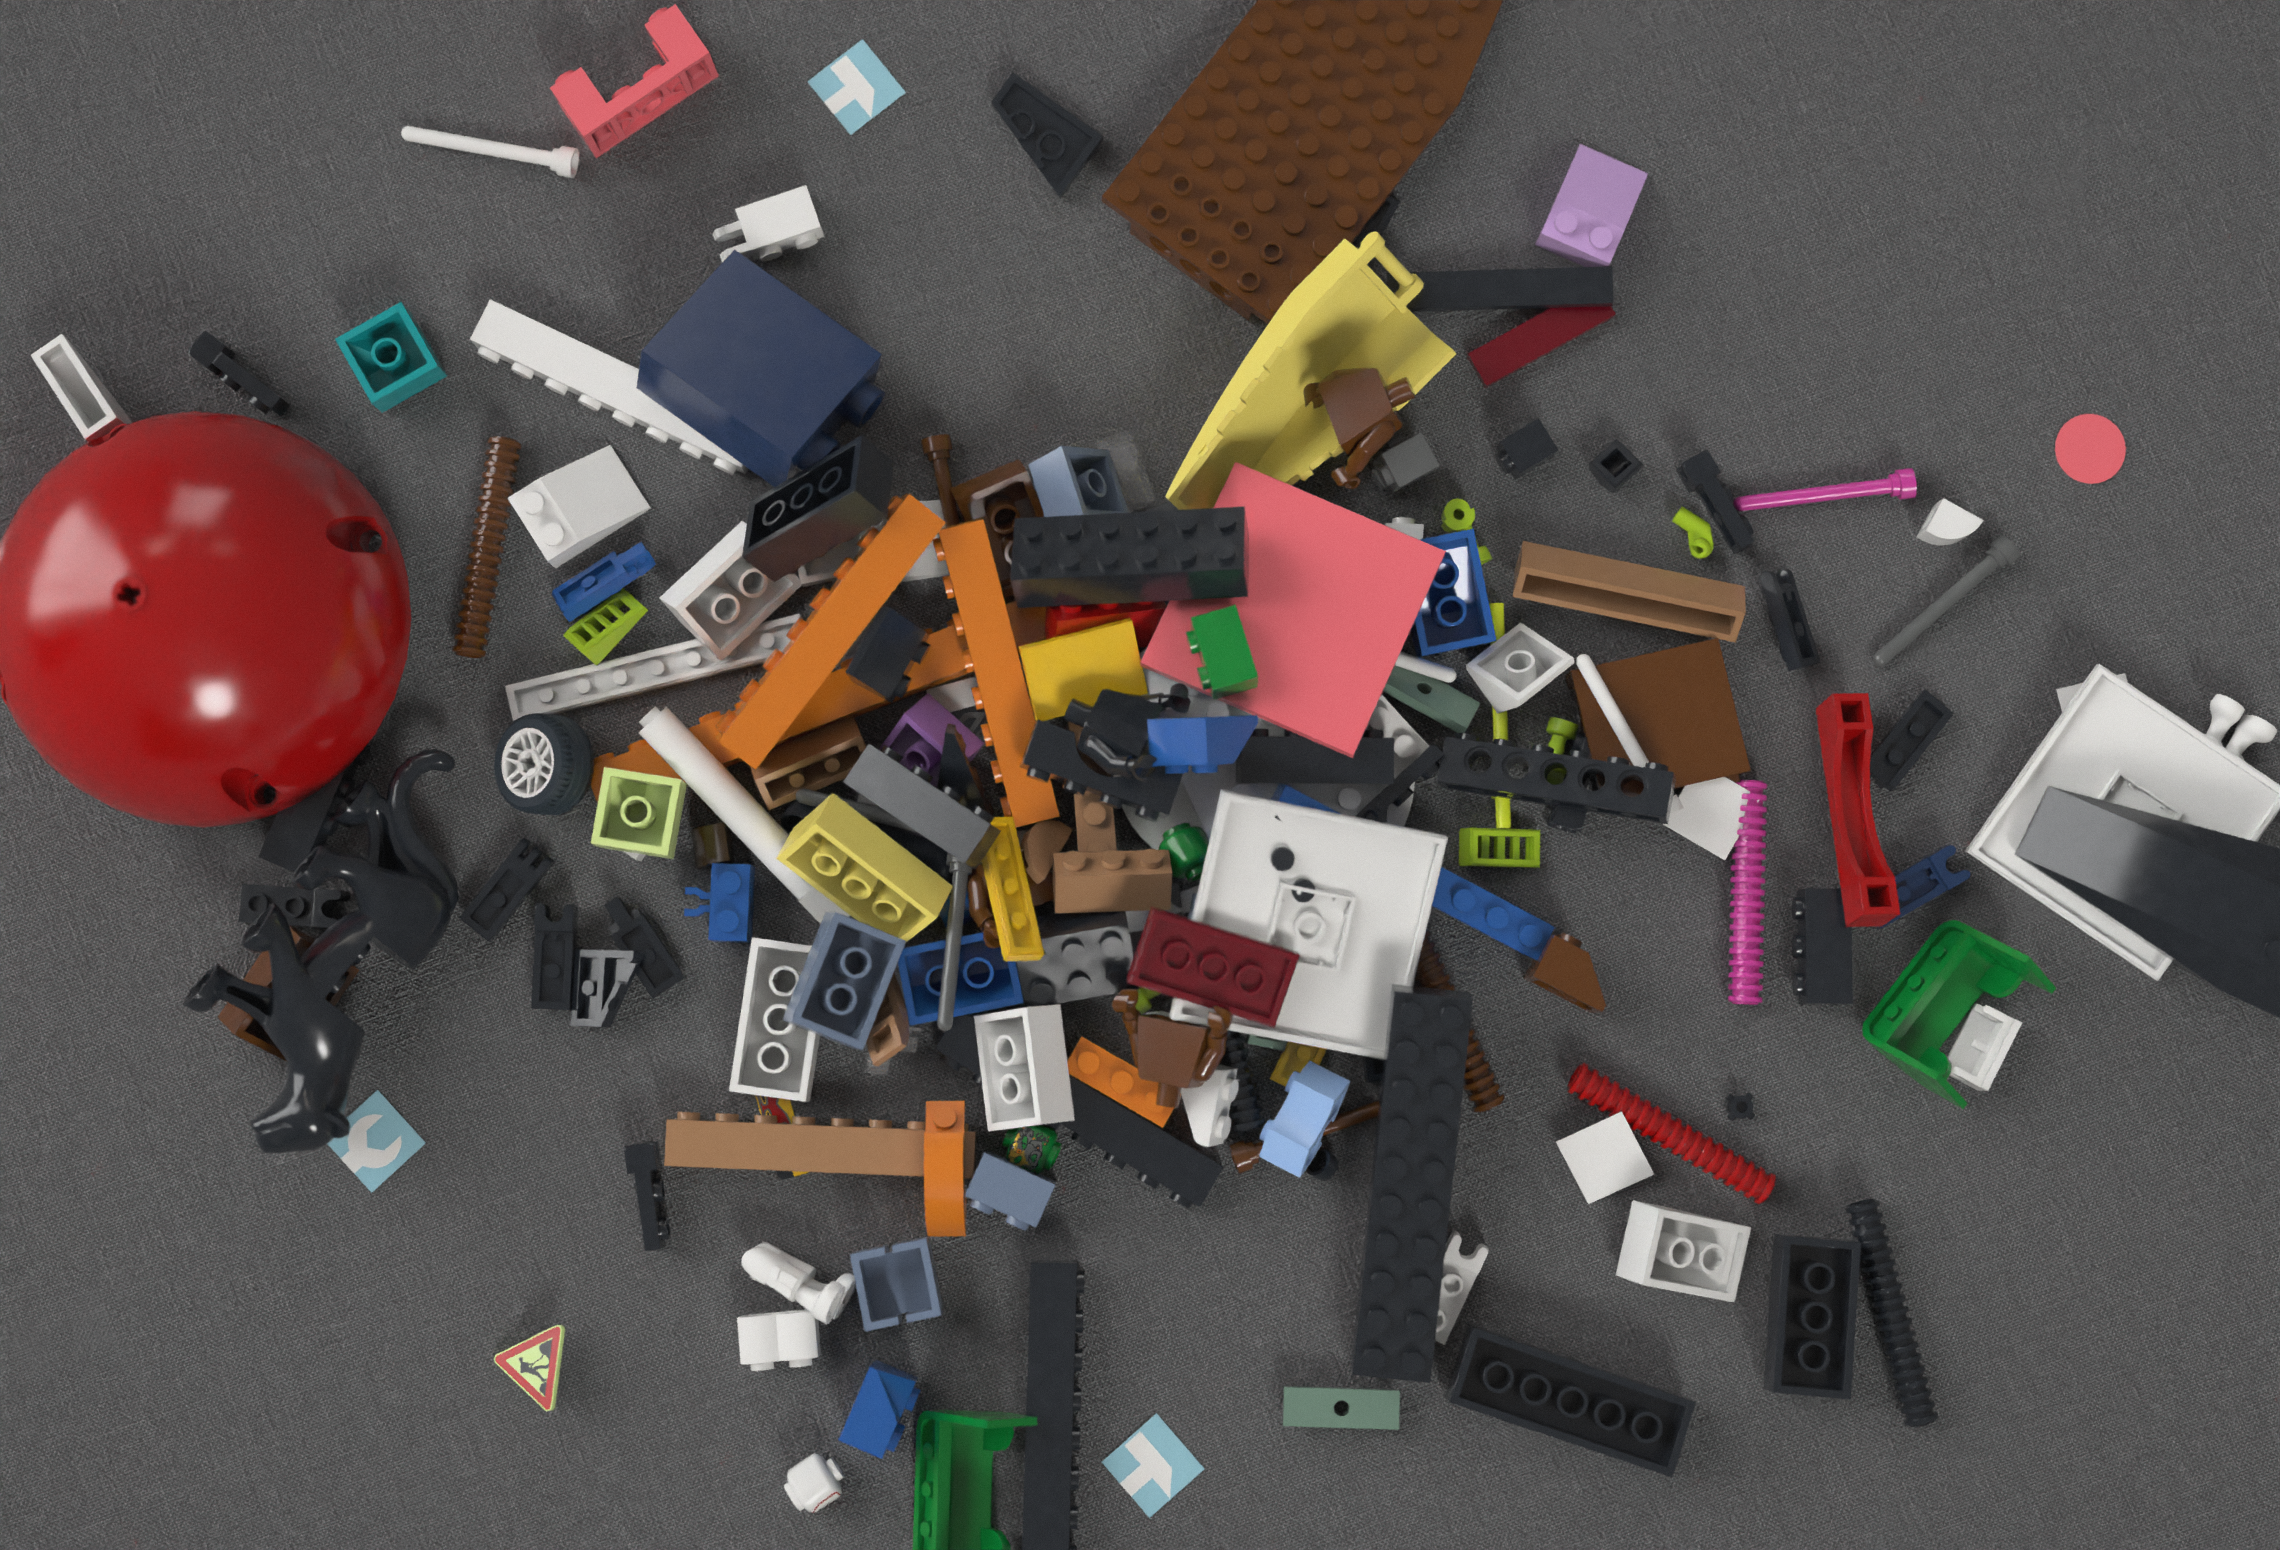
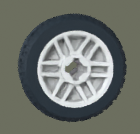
M528 714L513 721L499 740L494 760L495 778L501 795L512 807L529 814L558 815L570 811L578 805L589 789L594 772L592 745L584 729L567 717L550 714Z

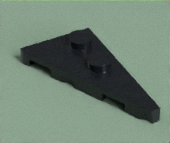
M948 723L945 731L937 789L941 791L943 786L947 785L964 797L960 804L969 810H972L977 805L993 816L994 810L991 803L984 796L985 789L975 766H970L965 754L966 744L964 739L957 731L956 725Z

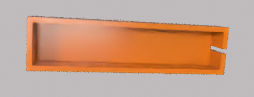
M904 494L901 498L897 495L893 496L889 500L887 518L881 522L877 529L872 526L865 531L856 543L861 548L854 559L846 557L833 573V576L838 580L830 590L823 587L809 605L814 609L806 621L799 618L786 634L791 641L782 652L776 648L762 666L767 670L759 682L752 679L741 692L739 697L744 702L735 713L729 709L717 723L715 728L720 732L716 737L718 742L756 770L946 522L911 494Z

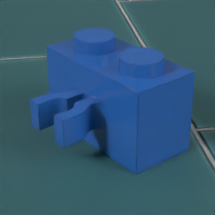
M712 863L710 892L707 893L696 887H685V895H697L701 900H710V905H699L696 909L684 908L685 917H698L709 913L708 940L713 942L751 943L753 935L755 867L750 864Z

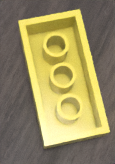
M834 793L827 797L792 829L776 857L777 860L857 921L903 939L906 942L938 917L953 888L938 873L930 869Z

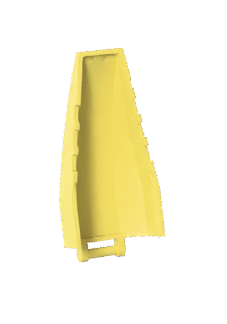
M1375 231L1368 234L1361 242L1359 249L1344 239L1290 293L1224 390L1170 485L1165 497L1178 510L1214 508L1235 462L1292 486L1300 479L1305 481L1312 476V470L1331 456L1336 458L1343 453L1344 450L1339 444L1325 404L1314 409L1313 401L1305 406L1304 387L1306 385L1320 383L1321 380L1335 370L1377 368L1387 385L1407 377L1416 395L1456 355L1452 348L1433 334L1406 307L1422 290L1424 282L1417 274H1411L1385 246V239L1378 232ZM1374 257L1400 284L1399 289L1395 293L1367 265ZM1409 401L1396 406L1397 411L1403 408Z

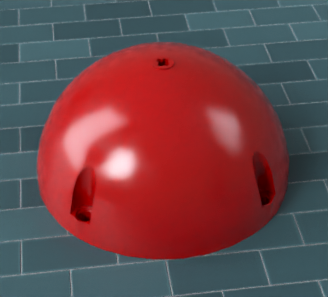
M201 411L155 415L133 423L117 425L108 434L92 439L75 449L47 472L21 503L1 540L0 683L2 699L7 704L21 732L46 763L76 788L117 811L162 824L203 828L242 824L274 815L318 792L350 766L376 734L395 699L407 661L412 619L408 575L397 538L379 504L353 472L322 447L281 426L244 415ZM380 534L382 538L380 548L375 552H370L369 541L373 536ZM136 590H140V596L136 595ZM136 597L138 602L136 604L132 603V598ZM271 785L276 789V796L268 804L264 799V791Z

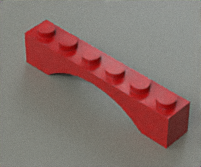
M1868 693L1831 694L1816 708V716L1846 927L1883 926L1900 914L1895 876L1881 850L1872 812L1870 756L1873 722Z

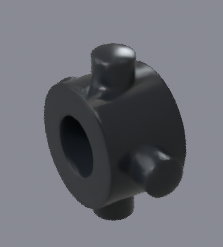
M1749 1092L1745 1096H1733L1730 1093L1726 1097L1730 1113L1727 1118L1732 1122L1736 1118L1752 1120L1755 1117L1751 1101L1754 1096Z

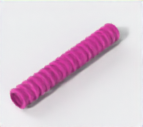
M1740 780L1736 784L1750 791V793H1743L1741 797L1742 799H1748L1747 805L1740 806V811H1745L1744 817H1739L1738 820L1739 823H1743V829L1737 830L1739 837L1733 846L1735 853L1731 854V859L1735 860V865L1731 866V871L1735 873L1734 877L1730 879V882L1734 883V889H1730V894L1734 895V901H1730V906L1734 907V912L1730 913L1733 924L1729 925V930L1733 931V936L1729 937V942L1733 943V948L1729 949V954H1733V960H1729L1732 972L1728 973V977L1732 978V984H1728V989L1732 990V996H1728V1001L1732 1002V1004L1759 1005V1003L1763 1002V998L1759 997V991H1763V985H1759V979H1763V973H1759L1760 967L1764 966V962L1760 961V955H1764V950L1760 949V943H1764V938L1760 937V932L1764 931V926L1760 924L1761 920L1765 918V914L1761 913V908L1765 907V902L1761 901V896L1765 895V890L1761 889V884H1765L1762 872L1766 871V867L1762 866V860H1766V855L1762 854V849L1766 848V843L1762 842V837L1766 836L1763 825L1767 824V820L1763 818V813L1767 812V808L1763 806V801H1767V796L1763 795V790L1767 789V784L1760 780Z

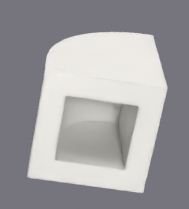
M1943 498L1932 507L1917 538L1933 545H1950L1974 532L1983 520Z

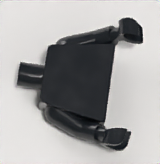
M1181 683L1173 685L1170 693L1166 695L1160 692L1140 696L1104 689L1101 691L1094 706L1073 698L1067 708L1064 720L1083 727L1077 744L1078 749L1093 759L1107 773L1121 775L1129 780L1133 774L1137 780L1147 782L1159 770V768H1148L1155 763L1156 757L1148 754L1142 755L1148 744L1147 719H1159L1160 713L1170 707L1178 713H1186L1189 710L1191 700L1188 698L1189 691L1187 687Z

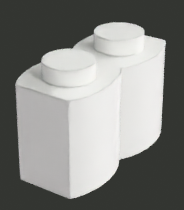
M807 1309L749 1314L737 1317L741 1365L750 1364L751 1371L774 1369V1362L789 1361V1367L813 1365L812 1358L821 1356L819 1322Z

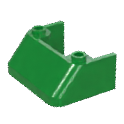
M1949 920L1935 929L1870 1013L1863 1024L1862 1034L1873 1048L1920 1085L1964 1109L1968 1103L1947 1081L1952 1065L1949 1058L1939 1051L1943 1043L1983 992L1995 998L2006 997L2012 994L2023 980L2051 994L2055 991L2056 987L2031 957L1960 921Z
M930 1410L924 1411L919 1416L916 1428L913 1550H1011L1010 1543L1005 1534L998 1529L991 1528L993 1451L1006 1450L1014 1436V1427L1037 1425V1417L1001 1411Z

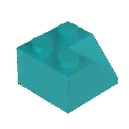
M402 302L335 338L371 404L382 413L447 377L445 370L413 314Z

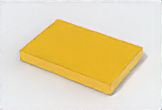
M1130 618L1019 647L1036 721H1046L1065 716L1073 698L1094 706L1101 691L1104 689L1132 695L1148 693L1143 667L1140 665L1141 658L1134 626Z

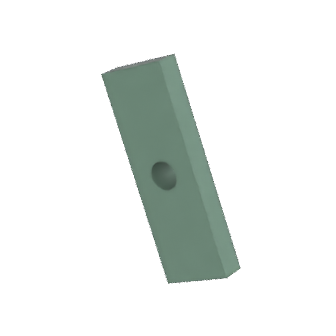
M1394 666L1383 690L1385 693L1457 733H1465L1480 705V702L1438 679L1398 666Z
M1283 1386V1426L1399 1430V1389ZM1338 1401H1345L1348 1404L1347 1410L1342 1414L1334 1411V1405Z

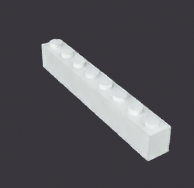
M491 299L489 300L470 338L473 344L479 348L478 355L496 364L499 359H502L512 364L511 370L527 379H531L534 374L546 380L544 385L547 388L561 395H565L568 390L580 396L578 402L595 411H599L602 406L614 412L612 418L624 425L632 427L634 422L646 427L645 433L658 441L666 443L668 438L681 444L679 448L681 451L692 457L700 459L702 454L715 460L713 463L715 467L733 475L735 470L744 474L747 473L749 468L638 390L636 387L639 369Z

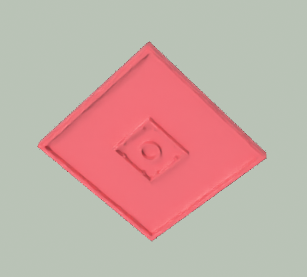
M1235 462L1214 508L1245 507L1249 531L1248 597L1169 601L1140 665L1212 697L1210 689H1202L1197 668L1202 667L1199 653H1191L1186 632L1191 631V617L1236 605L1258 674V687L1217 700L1249 714L1258 715L1263 720L1353 758L1446 551Z

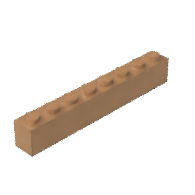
M677 1112V1119H667L664 1166L924 1177V1121H908L907 1128H892V1120L869 1119V1127L854 1126V1119L831 1118V1125H815L816 1117L792 1116V1124L777 1123V1116L754 1115V1122H739V1114L716 1113L714 1121L700 1120V1112ZM965 1123V1178H973L976 1167L977 1131H969V1123Z

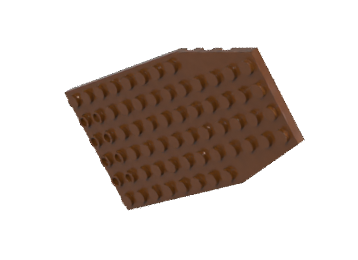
M1258 0L1105 191L1101 201L1131 223L1130 234L1249 321L1255 314L1265 323L1269 324L1290 293L1344 239L1351 244L1354 242L1455 112L1503 0Z

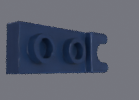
M1949 844L1936 850L1919 862L1894 875L1900 914L1885 925L1876 926L1877 930L1884 928L1944 893L1946 890H1950L1970 878L1971 874L1968 870L1950 873L1946 869V860L1956 852V848L1953 845Z

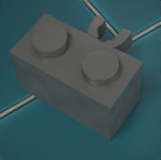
M1397 430L1394 436L1384 444L1387 451L1372 462L1375 469L1371 473L1380 490L1387 489L1389 495H1392L1430 474L1440 465L1422 432L1403 441Z

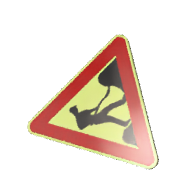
M555 1325L496 1354L494 1357V1362L545 1411L554 1410L556 1404L565 1334L563 1325Z

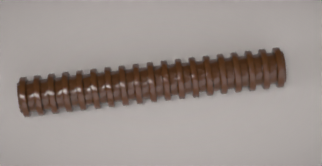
M501 436L488 438L487 442L491 447L486 450L485 455L489 459L484 461L483 465L487 468L486 472L482 473V478L485 482L480 484L479 488L483 491L482 495L478 496V501L481 505L476 507L475 511L479 514V517L474 519V524L477 525V528L472 530L471 534L475 537V540L470 542V547L473 548V551L467 557L471 560V563L466 565V570L469 571V574L464 577V582L467 583V586L462 588L465 598L460 600V605L463 606V609L458 611L457 615L461 618V621L456 623V628L459 629V632L454 634L453 638L457 641V644L452 646V651L456 655L481 659L486 656V651L483 650V647L488 645V640L485 639V635L490 633L487 623L492 622L489 612L494 610L491 600L496 599V593L493 592V588L498 587L495 577L500 576V570L497 569V565L502 564L499 554L504 552V547L501 546V542L506 541L503 530L508 529L505 519L510 518L507 508L512 506L508 497L514 494V490L511 489V485L516 483L513 473L518 472L515 462L520 460L517 450L522 448V444L517 440Z
M1426 930L1414 981H1419V987L1455 990V986L1450 985L1448 982L1451 978L1450 975L1445 974L1443 971L1446 967L1445 964L1440 963L1438 960L1441 957L1440 953L1435 952L1433 949L1436 946L1435 942L1430 941L1428 938L1431 933L1429 930ZM1470 1028L1463 1089L1468 1090L1470 1093L1467 1098L1475 1104L1472 1107L1473 1111L1481 1113L1500 1105L1505 1096L1504 1094H1499L1498 1089L1500 1085L1499 1083H1494L1493 1078H1495L1494 1072H1489L1488 1067H1490L1489 1061H1484L1483 1056H1485L1484 1050H1479L1480 1041L1479 1039H1474L1475 1030Z

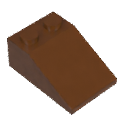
M1020 459L950 488L964 522L979 518L984 519L1004 598L1014 594L1011 584L1014 518L1044 517L1034 487Z

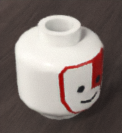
M812 1454L788 1471V1482L784 1484V1488L799 1511L806 1509L809 1512L815 1513L841 1495L842 1489L839 1480L844 1478V1474L832 1457L826 1461L821 1455Z

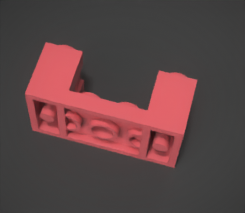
M676 4L670 8L664 7L657 10L650 16L649 22L644 24L653 40L652 44L665 64L663 66L658 64L651 67L644 73L643 79L632 87L627 85L618 89L612 95V100L608 103L605 102L582 67L576 71L569 70L564 72L556 79L555 85L550 87L563 112L595 158H598L719 76L709 51Z

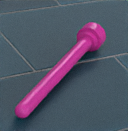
M1907 468L1895 470V474H1889L1887 479L1739 496L1734 500L1733 506L1737 511H1748L1888 493L1891 497L1897 496L1901 500L1915 498L1917 484L1914 470Z

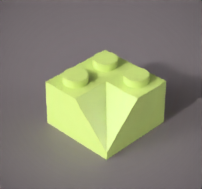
M604 767L591 844L600 848L674 859L687 784L677 778Z

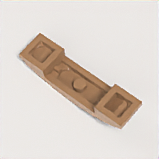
M895 973L892 975L866 1041L872 1064L877 1067L904 1049L909 1040L908 1014Z

